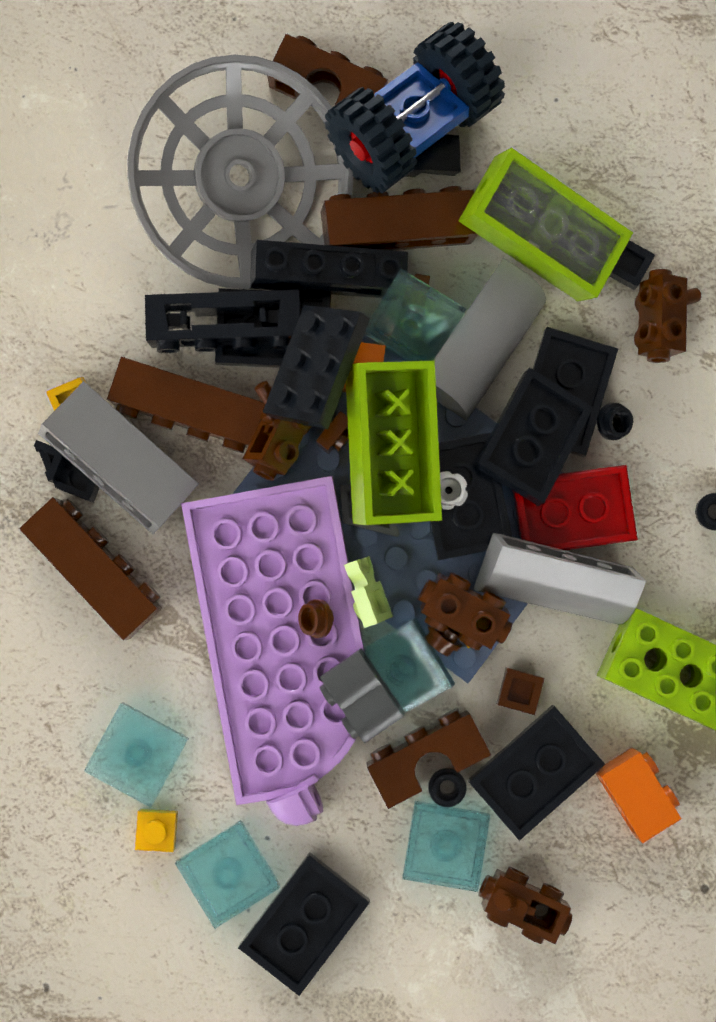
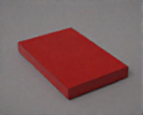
M627 465L559 474L545 503L540 506L513 491L519 536L522 540L562 550L638 540Z

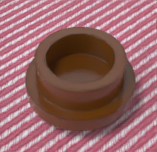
M310 600L299 611V626L306 635H310L313 638H324L331 631L334 622L333 612L324 600Z
M430 625L428 626L429 633L425 636V639L435 650L445 656H450L453 651L458 652L462 644L458 640L461 636L459 632L450 627H447L445 632H441Z

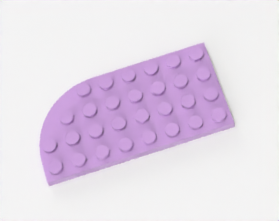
M333 476L181 503L236 805L276 799L307 784L311 786L341 762L356 738L351 737L342 723L341 719L345 717L342 709L338 704L331 706L321 693L319 687L323 685L320 677L360 648L365 652L360 621L353 607L355 602L351 593L354 590L353 583L344 567L345 564L349 563L334 478ZM313 599L324 600L333 612L334 622L331 631L324 638H313L310 635H306L299 626L298 615L301 607Z

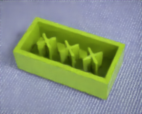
M435 361L353 364L346 381L353 524L380 525L442 521Z

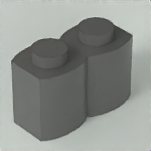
M361 648L320 677L323 685L319 687L321 693L331 706L338 704L345 714V717L341 719L342 723L354 739L359 736L366 743L405 715L400 703Z

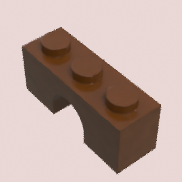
M285 34L273 59L274 62L280 63L300 74L313 86L318 83H329L335 86L340 92L335 105L361 87H364L365 90L369 88L375 94L388 84V79L384 78L383 74L377 69L369 66L359 67L350 63V60L345 55L337 51L328 53L319 49L313 41L304 36H297L295 38ZM267 76L269 88L293 99L300 95L285 83Z
M458 708L451 710L438 718L439 725L427 731L424 726L419 727L404 736L406 742L392 748L391 744H387L370 753L372 760L366 762L367 769L388 809L422 792L421 785L415 775V768L419 759L425 754L431 752L444 754L450 759L457 773L491 756L476 724L467 710L462 713L459 712Z

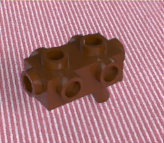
M655 269L649 272V279L640 282L639 292L635 298V307L639 312V326L634 335V343L638 348V355L646 356L648 362H669L671 356L686 352L687 305L701 300V292L698 288L687 290V278L672 275V271L668 269Z
M263 381L254 388L264 405H266L272 389L268 381ZM262 410L260 414L261 421L242 459L254 466L253 472L266 480L274 481L277 474L286 475L288 469L299 456L298 447L303 436L308 433L312 426L274 419L264 414Z
M452 572L449 577L438 573L435 581L428 579L418 597V600L423 602L421 604V613L427 615L424 621L428 625L441 632H445L447 627L461 633L459 638L461 642L475 650H480L482 645L492 649L496 641L501 644L504 643L513 623L508 621L510 613L504 607L506 604L505 600L489 591H485L481 595L469 589L471 583ZM487 617L491 620L488 629H480L476 626L477 620Z
M508 867L506 872L496 869L493 877L486 875L478 896L483 898L481 904L484 911L487 912L486 917L490 921L502 927H508V924L511 923L523 929L522 935L539 944H542L544 939L556 944L559 935L564 936L567 933L572 922V914L570 913V905L566 900L562 899L564 892L547 883H543L541 889L527 883L528 875L513 867ZM536 905H546L548 907L547 913L543 916L535 915Z

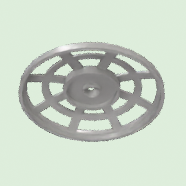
M234 54L211 57L193 63L171 76L155 91L141 111L132 132L127 155V180L131 202L142 228L154 246L167 260L185 273L203 282L225 288L251 289V250L255 243H251L249 221L259 218L266 213L283 228L264 240L285 242L291 236H294L301 243L324 245L323 234L319 238L302 224L313 204L316 181L339 179L338 194H349L352 196L353 171L350 168L346 169L341 155L337 156L338 164L315 165L310 144L296 122L312 106L325 124L327 121L325 114L332 106L319 90L300 74L280 63L257 56ZM226 70V95L205 100L191 108L186 114L169 97L177 88L194 78L211 72ZM241 70L254 71L271 76L290 86L300 95L285 112L265 99L243 95ZM227 107L228 130L218 133L211 139L194 123L208 112ZM242 107L260 111L272 117L276 122L264 136L255 131L243 129ZM159 109L175 125L164 146L161 170H139V154L143 136L151 118ZM287 132L298 147L303 166L284 167L275 145ZM183 135L200 150L195 161L194 170H172L175 150ZM234 165H241L247 169L249 181L245 186L241 187L232 183L229 174ZM304 181L301 201L295 214L292 216L278 203L284 188V182ZM140 186H162L168 208L183 229L170 245L159 235L151 222L142 200ZM174 186L196 187L198 196L204 205L191 220L185 215L179 205L174 192ZM215 215L225 220L233 221L236 244L219 241L205 234L202 230ZM194 240L214 251L228 255H238L240 278L210 273L189 263L181 256Z

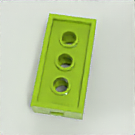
M635 608L630 618L618 626L596 676L716 731V645ZM650 649H654L657 655L656 663L651 668H647L644 661L645 655ZM688 665L691 670V677L688 682L683 684L680 680V672Z

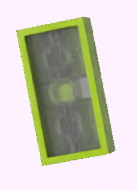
M512 147L493 158L458 220L578 302L594 299L599 296L633 234L632 231Z

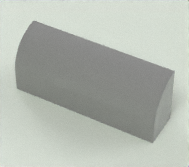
M505 258L502 259L433 360L435 361L437 402L466 421L546 303V296L540 285L530 275Z
M84 381L42 423L38 432L42 438L152 534L165 523L199 485L197 481Z
M493 533L474 590L482 593L489 591L499 597L620 625L625 623L633 614L646 581L630 566Z

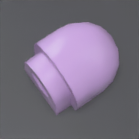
M307 784L276 799L266 800L275 817L288 825L299 826L314 822L317 819V815L323 812V804L314 784L311 786Z

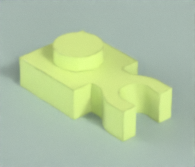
M368 556L345 564L344 567L347 575L355 587V590L351 591L355 601L353 603L354 611L358 618L361 619L364 628L392 618L393 615L381 581H375L370 557Z

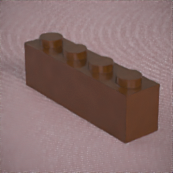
M448 186L440 189L439 192L425 193L424 189L417 188L403 192V195L389 196L388 192H372L364 198H352L349 194L331 196L329 200L324 201L320 212L324 245L381 250L469 245L478 234L458 220L473 196L474 189L462 190L460 186Z
M125 357L120 358L106 399L116 406V410L121 415L136 419L138 413L152 417L151 424L168 430H172L174 425L188 429L186 435L208 442L209 436L224 440L222 447L239 453H244L245 447L248 448L261 421L260 414L265 407L262 401Z
M52 497L19 529L123 641L131 639L162 609L157 603V600L161 598L160 595L146 581L140 584L131 575L135 569L121 554L114 557L105 547L109 543L107 538L96 527L93 526L89 530L80 520L83 513L72 501L67 499L63 502Z

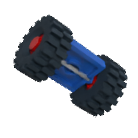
M454 22L445 24L419 43L414 49L413 53L416 56L413 57V66L375 94L369 88L365 90L364 87L355 90L325 114V119L327 120L325 128L330 131L328 138L330 142L335 144L334 150L337 156L341 155L346 169L350 168L353 171L352 176L357 181L361 179L363 186L367 189L371 187L373 192H385L415 169L414 166L417 165L415 157L456 126H472L502 103L501 100L505 96L502 89L505 88L504 80L499 78V75L502 74L500 66L494 65V54L492 51H486L484 48L486 43L481 37L476 39L474 37L475 31L468 27L465 30L464 25L459 22L455 25Z

